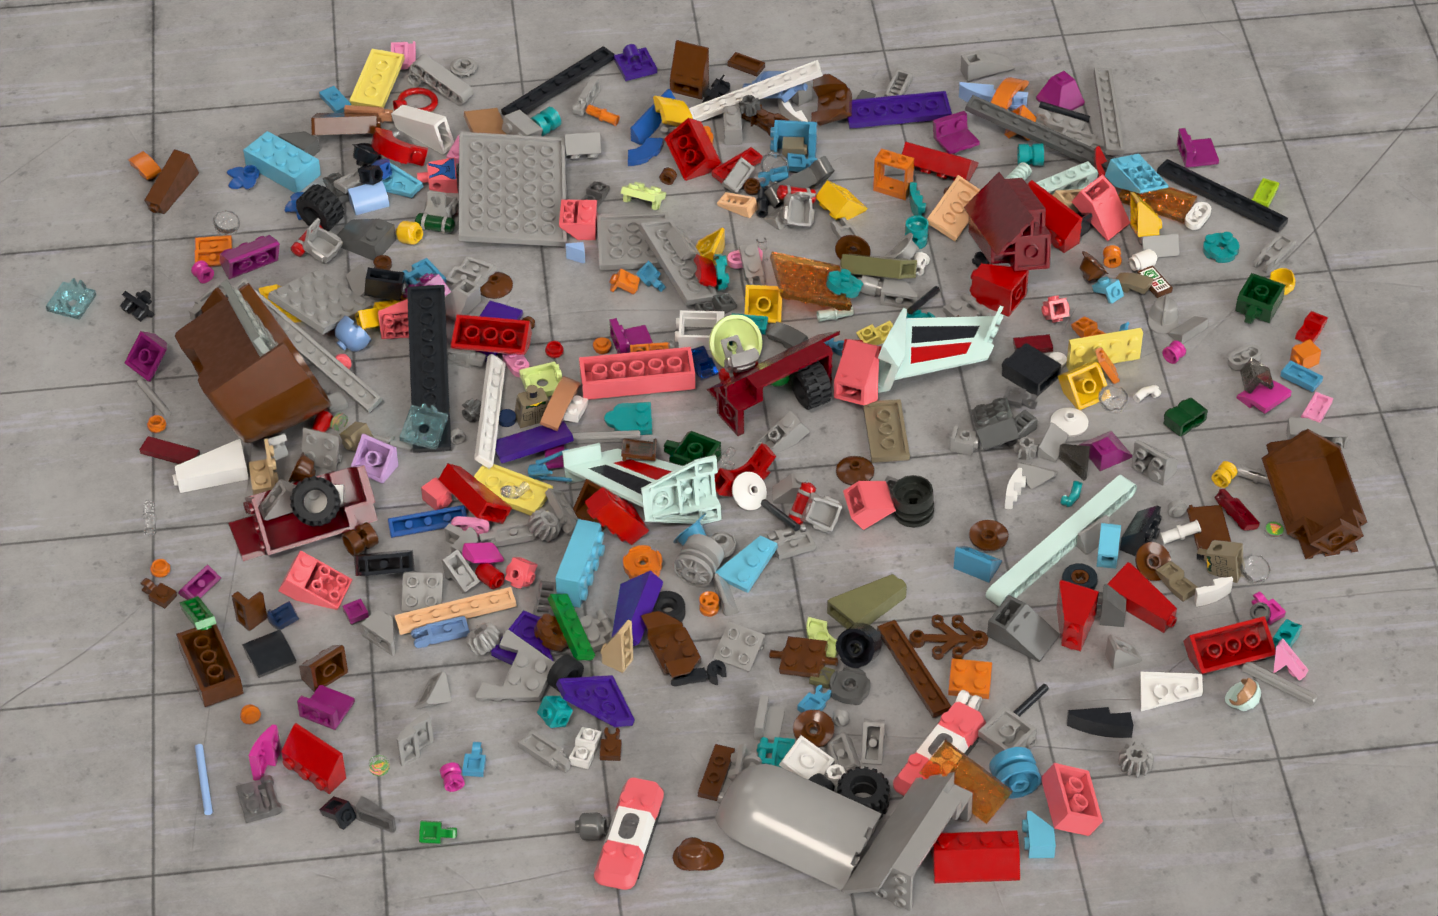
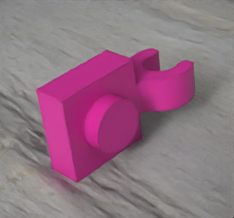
M1260 591L1253 595L1255 598L1251 601L1253 605L1262 602L1269 606L1271 610V617L1267 621L1269 625L1285 617L1286 611L1273 598L1268 601Z

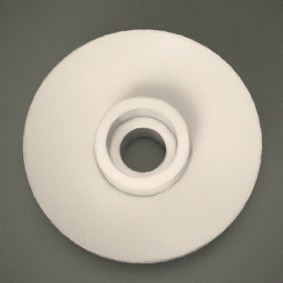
M1062 408L1055 411L1051 416L1050 423L1056 424L1069 434L1068 437L1079 436L1088 428L1087 416L1075 408Z
M741 473L735 478L732 485V494L735 502L745 510L758 509L761 507V501L766 499L767 490L765 483L756 473Z

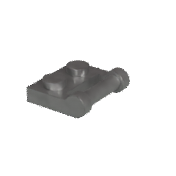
M271 775L263 776L257 781L236 786L246 823L276 816L282 812L281 804L278 803L273 787L274 780ZM262 789L266 790L270 804L266 808L263 806L259 792Z

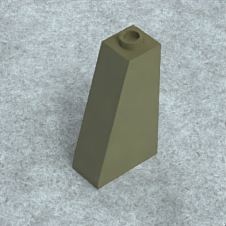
M842 254L840 266L841 269H847L853 274L906 279L916 278L917 260Z
M894 574L888 575L827 600V614L846 629L856 623L870 625L906 598L907 585Z

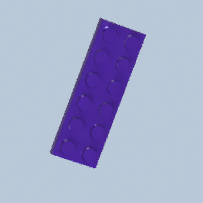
M946 91L852 100V116L847 117L849 129L933 121L951 115L952 112Z

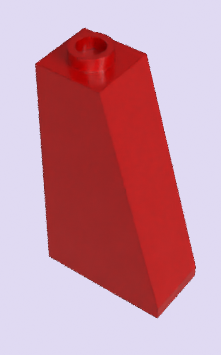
M447 463L438 478L476 518L503 524L512 510L508 503L461 466Z
M1127 562L1108 582L1107 585L1126 599V611L1163 633L1169 627L1172 628L1177 621V608L1131 563Z

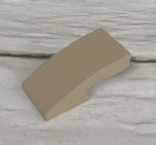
M1119 273L1116 277L1120 281L1122 290L1126 293L1132 289L1145 295L1153 284V278L1137 273Z
M1169 561L1156 569V573L1162 582L1182 602L1195 595V590L1198 587L1184 577V570L1175 563Z

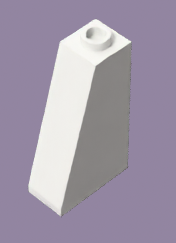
M406 105L400 106L391 113L395 127L440 154L444 155L453 146L454 140L446 116Z
M235 440L175 466L176 474L172 475L174 486H179L180 493L248 480L241 440Z

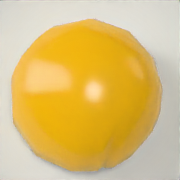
M1279 268L1270 273L1271 280L1286 285L1284 295H1288L1295 288V276L1292 270Z

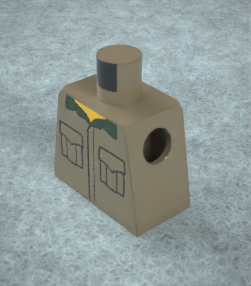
M529 385L526 389L527 391L517 395L515 413L520 428L540 423L549 403L543 388Z
M1214 540L1211 542L1208 550L1198 549L1197 560L1206 561L1209 574L1220 578L1232 577L1233 582L1238 583L1244 571L1243 543Z

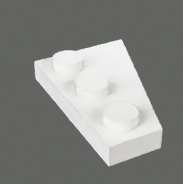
M1140 672L1141 711L1202 696V674Z

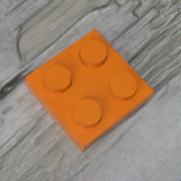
M952 658L948 695L958 696L961 690H965L972 696L978 695L982 699H989L992 662Z

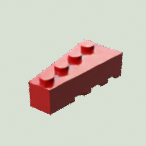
M604 487L600 488L585 501L589 508L587 509L588 514L593 519L597 518L598 522L603 527L606 526L613 535L616 533L622 542L626 541L633 545L649 532L633 504H628L624 499L621 500L618 495H614Z

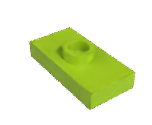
M1262 178L1252 200L1269 208L1280 183Z

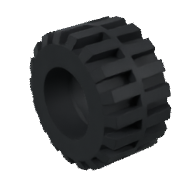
M314 184L296 200L297 212L308 226L319 218V225L329 232L344 217V208L341 201L325 186Z
M819 361L790 374V383L794 395L806 410L831 401V383L827 372Z
M312 476L311 478H304L301 482L299 481L297 486L293 488L292 496L290 495V506L293 514L304 524L314 527L323 526L326 523H330L337 516L336 514L340 510L341 499L338 490L329 480ZM312 490L322 491L327 498L326 507L319 513L309 512L304 506V498Z
M860 766L855 767V770L849 769L847 774L843 773L841 779L838 780V794L881 813L880 819L883 817V814H886L889 807V781L887 778H884L882 772L877 773V769L873 768L870 770L866 766L860 769ZM868 793L872 796L862 798L856 796L855 794Z

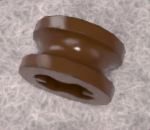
M666 167L659 178L662 183L672 185L677 178V173L674 169Z

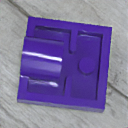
M629 44L624 47L623 53L614 55V61L625 81L657 73V67L646 47L638 49L635 44Z

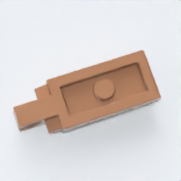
M345 105L344 113H378L382 123L384 121L392 122L393 120L391 115L393 110L382 107Z

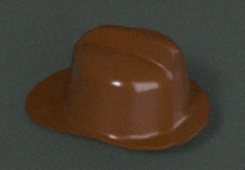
M1082 251L1084 258L1079 269L1083 273V278L1087 281H1098L1107 273L1105 268L1092 255Z
M304 452L300 455L291 473L289 483L292 481L298 482L304 480V478L316 475L314 461L304 455Z
M690 837L681 842L675 849L672 858L674 864L681 870L708 871L720 867L724 860V854L718 845L702 841L696 837Z

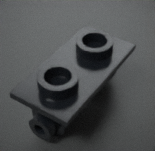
M725 75L720 79L716 78L711 85L712 89L708 88L702 96L704 97L702 103L720 97V95L723 96L730 90V83L723 80Z

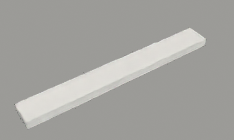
M818 60L693 106L689 110L693 119L699 121L706 120L722 114L723 107L739 106V101H742L746 95H753L755 98L762 99L821 77L823 74Z
M493 354L487 357L474 460L488 469L494 464L506 366L504 361Z

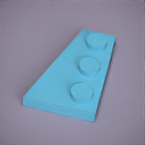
M391 163L392 175L382 180L386 192L410 198L424 187L421 181Z
M760 535L719 568L716 573L727 581L728 584L748 593L777 550L778 544Z

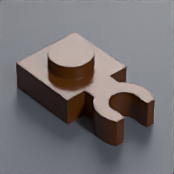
M605 727V739H601L600 760L621 761L622 739H619L620 729L616 728V732L610 734L608 733V727Z

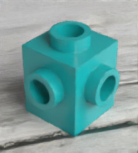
M544 696L537 714L550 728L566 727L573 710L561 696Z

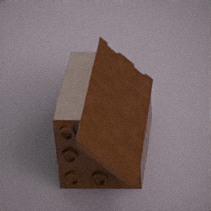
M1310 429L1301 431L1292 439L1268 443L1266 445L1268 454L1261 459L1288 535L1299 540L1305 560L1312 559L1317 554H1324V557L1339 555L1340 551L1349 549L1351 553L1359 552L1355 541L1364 536L1361 526L1368 522L1341 447Z

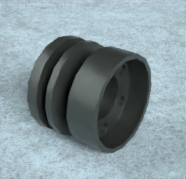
M917 475L905 476L899 479L892 489L893 502L896 509L894 511L895 519L900 524L912 528L921 527L929 523L935 512L932 484L928 479Z

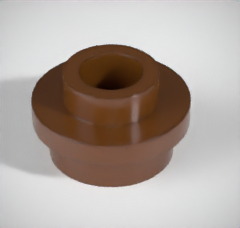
M749 178L745 181L743 189L748 194H756L761 189V186L757 179Z

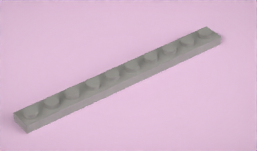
M255 289L257 295L303 357L367 412L370 413L382 401V398Z

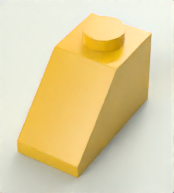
M378 307L357 311L355 313L357 326H360L364 331L380 327Z

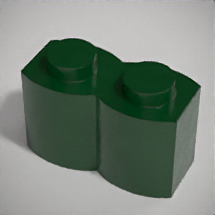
M1193 398L1182 400L1178 406L1169 408L1165 412L1163 424L1178 436H1183L1192 428L1198 427L1206 421L1208 410Z

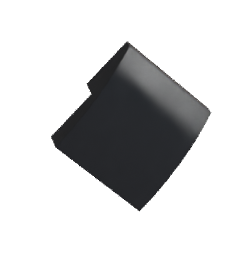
M280 629L242 644L258 678L296 663L295 656Z

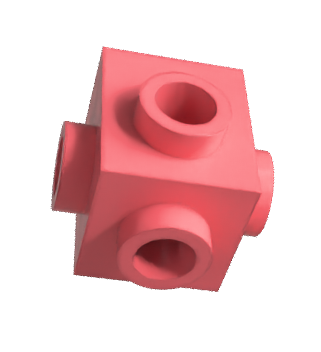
M1059 295L1048 297V301L1043 302L1041 310L1046 320H1052V323L1063 321V317L1070 316V308L1066 298H1059Z
M513 557L511 563L506 568L505 580L510 581L511 586L519 589L530 586L535 580V571L538 564L522 557Z

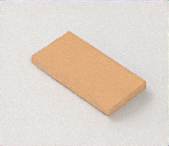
M958 175L927 218L929 225L953 241H956L969 222V215L964 206L980 189Z

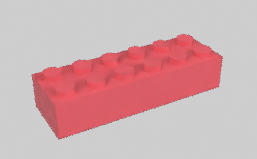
M691 347L579 357L583 398L588 400L695 389V369Z

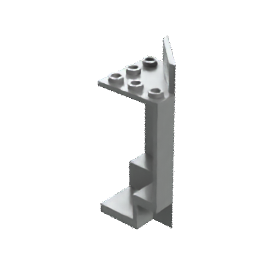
M954 772L944 777L939 774L929 776L928 779L916 778L841 892L851 894L870 891L878 898L886 899L893 902L898 908H905L910 911L912 909L913 875L950 818L955 820L959 818L965 822L969 821L972 816L973 793L954 784Z

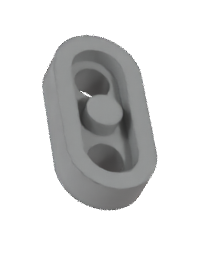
M1253 344L1240 348L1229 354L1228 366L1234 370H1242L1261 360L1262 349Z

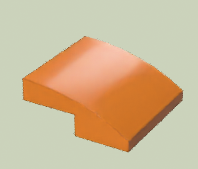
M232 236L195 238V263L203 260L208 266H221L220 254L226 249H232Z

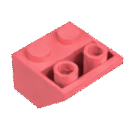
M561 200L559 227L577 240H596L597 200Z
M858 481L843 490L851 519L863 530L896 511L886 481Z

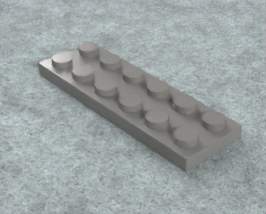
M672 219L640 223L638 227L684 304L692 305L699 302L712 301L713 295L718 294L713 286L708 285L706 287L698 282L699 280L695 275L697 265L693 261L694 258L681 260L665 235L675 226Z

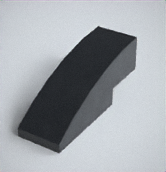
M1109 707L1068 710L1067 726L1078 731L1102 737L1132 738L1134 725L1131 712L1110 714Z

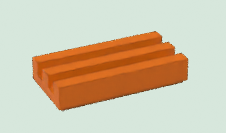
M1103 348L1096 349L1098 362L1112 383L1120 382L1116 367Z

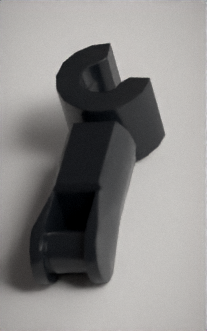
M714 660L708 664L707 670H705V667L694 668L689 674L673 677L671 685L681 686L689 683L706 682V678H708L711 684L718 685L717 674L721 677H727L725 664L720 660Z

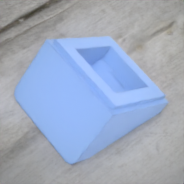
M566 243V258L585 263L584 243Z

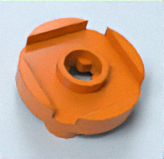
M647 545L632 547L626 556L624 555L623 568L630 579L650 570L658 577L660 576L663 563L662 555L658 550L654 551ZM640 561H644L646 564L641 565Z

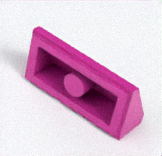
M492 542L464 543L462 556L470 562L495 563L504 561V558Z

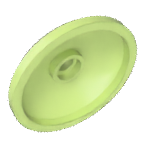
M726 316L714 325L710 333V352L714 360L723 368L725 355L720 342L722 339L738 335L744 351L755 348L758 350L759 355L761 353V332L758 326L746 316ZM733 341V345L730 346L728 342L727 349L736 354V343Z

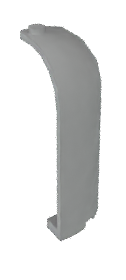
M770 764L749 766L738 773L727 791H721L717 803L720 805L715 819L718 826L729 837L741 844L842 890L860 860L857 854H861L862 849L867 846L875 832L881 813L784 768Z

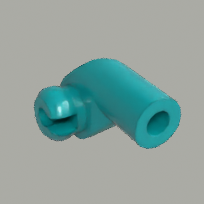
M1073 481L1071 493L1069 496H1062L1061 505L1071 507L1079 499L1083 485L1082 482Z

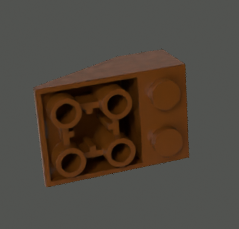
M676 40L670 74V90L673 93L702 100L703 94L709 88V48Z

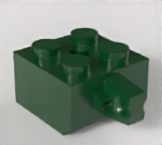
M1251 273L1239 292L1235 311L1245 315V323L1252 324L1255 318L1270 323L1283 301L1286 285Z
M689 431L681 442L667 440L664 444V452L670 455L669 463L685 466L696 459L713 455L716 456L718 463L721 459V442L694 431Z

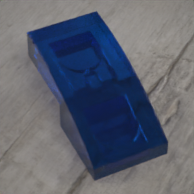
M704 346L691 349L694 369L700 379L718 374L712 357L709 358Z

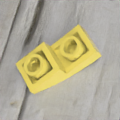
M888 321L876 328L871 324L857 331L856 334L864 343L872 345L883 344L893 324L891 321Z

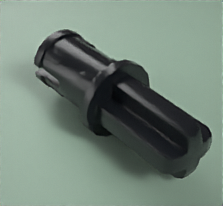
M764 187L758 190V198L756 199V213L760 218L768 215L767 209L770 204L769 199L764 193L767 189H764Z

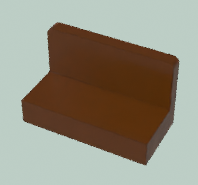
M238 591L232 595L236 621L249 632L267 619L264 595L261 591L250 599H247Z

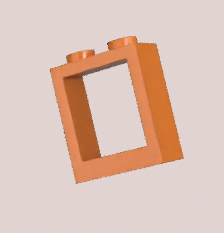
M881 148L874 159L873 191L906 201L909 196L910 182H913L914 158ZM885 165L905 170L904 182L884 176Z

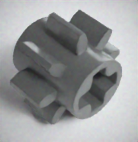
M753 95L744 96L742 101H739L741 114L744 113L749 117L756 115L757 110H761L759 98H755Z
M473 398L467 400L462 404L465 408L462 410V415L467 421L471 422L473 420L475 423L480 418L481 401L478 399L474 400Z

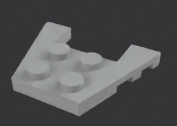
M506 629L499 644L500 648L515 652L517 655L503 686L500 687L482 681L476 695V700L494 699V701H502L503 699H514V701H540L548 684V672L554 662Z

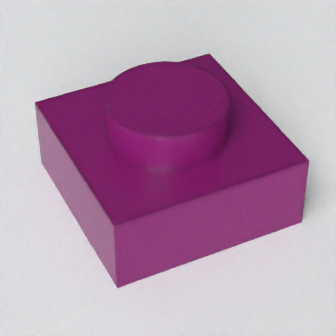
M361 599L342 605L343 612L350 624L369 617V613Z

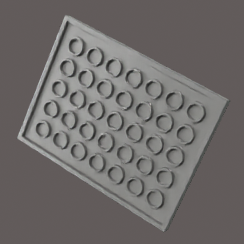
M460 132L458 241L566 247L567 232L559 227L561 200H566L565 138Z

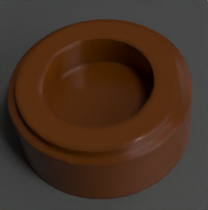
M387 255L377 256L373 261L374 268L390 270L392 267L391 258Z

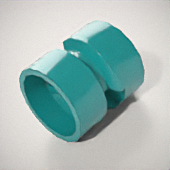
M550 106L541 111L540 114L538 113L530 118L543 129L541 137L562 124L560 115Z
M1043 143L1032 144V146H1029V144H1018V165L1023 162L1028 165L1043 166Z
M915 215L909 217L905 223V236L912 233V240L919 249L924 248L928 242V220L925 217Z

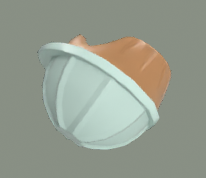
M1251 678L1242 679L1241 682L1236 683L1229 689L1225 696V702L1230 707L1241 711L1253 709L1259 704L1261 697L1258 682Z

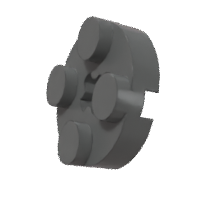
M845 667L842 671L838 672L837 670L830 678L829 688L831 690V697L845 704L860 705L870 693V679L859 668ZM849 683H852L853 687L849 688L845 685H849Z

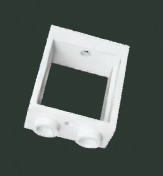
M680 310V318H676V329H679V331H675V342H679V348L691 347V350H710V336L684 335L685 327H714L720 319L724 318V311Z

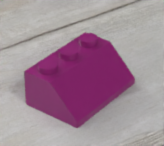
M271 235L260 236L255 241L245 242L234 249L224 250L220 254V264L230 280L278 261L280 243Z

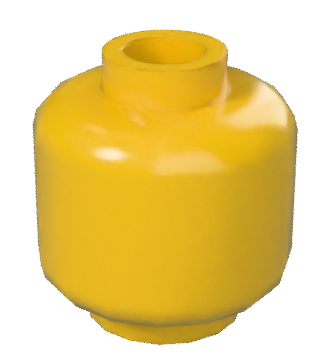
M402 221L396 228L397 239L403 244L416 245L423 237V230L417 222Z

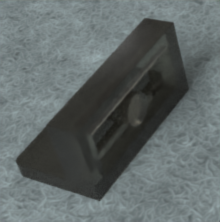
M1252 357L1240 370L1246 392L1251 394L1259 383L1269 389L1274 387L1269 367Z

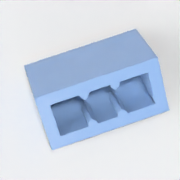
M382 181L374 185L365 184L348 189L349 202L355 215L390 206Z

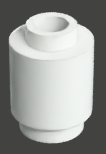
M1146 249L1133 254L1129 258V265L1133 271H1139L1152 265L1155 266L1157 255L1151 249Z

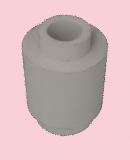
M867 275L858 278L863 282L860 293L874 297L876 295L881 296L883 282L880 279Z

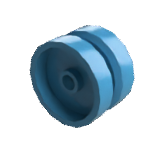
M1013 747L1001 751L989 763V770L995 780L997 792L1004 798L1015 799L1024 797L1036 790L1041 783L1042 777L1036 766L1033 753L1025 747Z

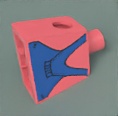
M455 157L428 162V172L417 173L419 181L429 183V190L458 193Z

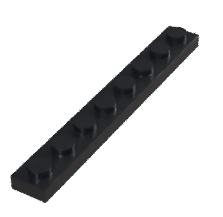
M604 46L503 107L501 114L505 116L517 110H521L524 114L529 113L613 61L615 54Z
M1166 159L1157 168L1159 175L1276 232H1279L1288 223V217L1169 159Z

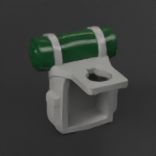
M429 190L424 212L416 216L415 222L420 224L423 231L431 230L442 232V234H452L455 229V221L451 217L459 208L457 197L446 195L444 192Z

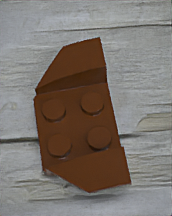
M823 74V76L813 79V89L818 96L817 111L811 114V122H817L821 126L852 116V92L844 82L831 74Z
M660 611L641 615L647 628L649 647L664 675L670 674L673 678L689 674L696 664L701 663V656L687 629L683 627L682 622Z

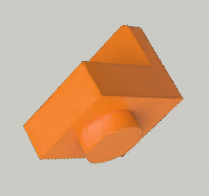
M621 268L617 274L614 273L610 278V291L614 292L619 287L634 295L638 289L640 278Z

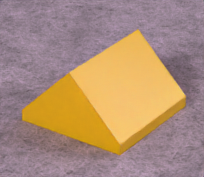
M723 227L698 240L696 248L700 256L713 261L714 254L723 253L725 249V229Z
M746 285L745 314L768 316V323L781 322L783 286Z

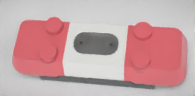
M955 702L947 712L942 714L940 721L916 752L909 756L908 762L894 778V790L905 796L916 778L928 779L929 776L939 774L944 777L949 773H955L979 741L978 731L986 724L982 714L961 702Z
M630 778L623 786L594 871V879L598 884L627 890L631 889L637 879H639L661 813V804L664 798L663 789L656 782Z

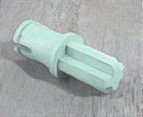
M851 305L838 308L833 306L830 309L817 310L816 315L818 322L833 319L837 321L838 318L852 316L854 310Z

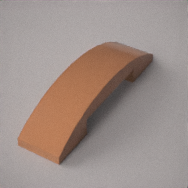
M565 376L562 377L546 407L540 425L558 431L573 397L581 386V382Z

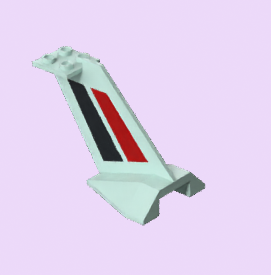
M1003 306L999 307L995 316L906 318L907 309L903 308L878 356V359H880L878 393L890 391L894 381L898 379L988 360L994 347L991 337H995L999 329L996 324L1000 325L1004 317L1001 314Z
M600 443L562 451L565 478L572 479L571 482H566V484L589 479L612 493L643 507L645 522L694 524L705 513V517L700 521L701 524L722 520L721 505L716 497L714 474L718 473L715 455L696 459L685 466L658 459L650 461L626 458V461H623V457H621L622 449L617 448L601 452Z

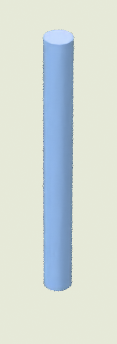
M202 744L195 745L204 814L211 815L213 810L204 749Z

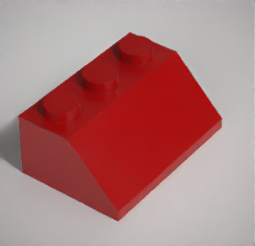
M688 117L664 138L686 181L709 174L721 164L702 122Z
M295 723L281 751L283 765L288 770L297 772L303 780L312 782L318 790H324L331 794L346 779L343 754Z

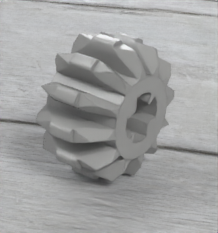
M540 508L532 513L527 526L530 528V532L535 534V537H539L541 541L549 542L558 536L562 524L559 522V518L554 516V513H550L548 509L545 511Z
M484 622L472 629L467 634L465 641L469 649L476 655H484L500 643L501 635L495 625L491 622Z
M1135 741L1132 746L1126 743L1124 748H1121L1118 757V765L1121 766L1122 772L1128 771V777L1131 774H1135L1137 778L1139 774L1146 776L1147 772L1151 771L1152 762L1154 761L1150 748H1144L1143 743L1140 746L1136 745Z

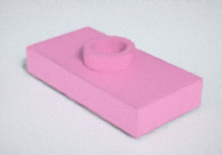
M1315 392L1301 418H1309L1321 423L1333 403V398Z

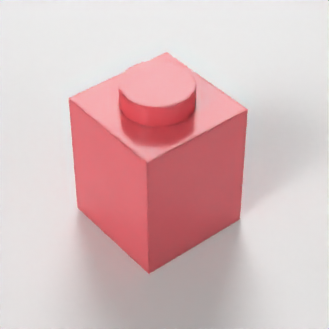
M433 478L421 487L423 501L434 510L446 508L452 503V493L438 478Z

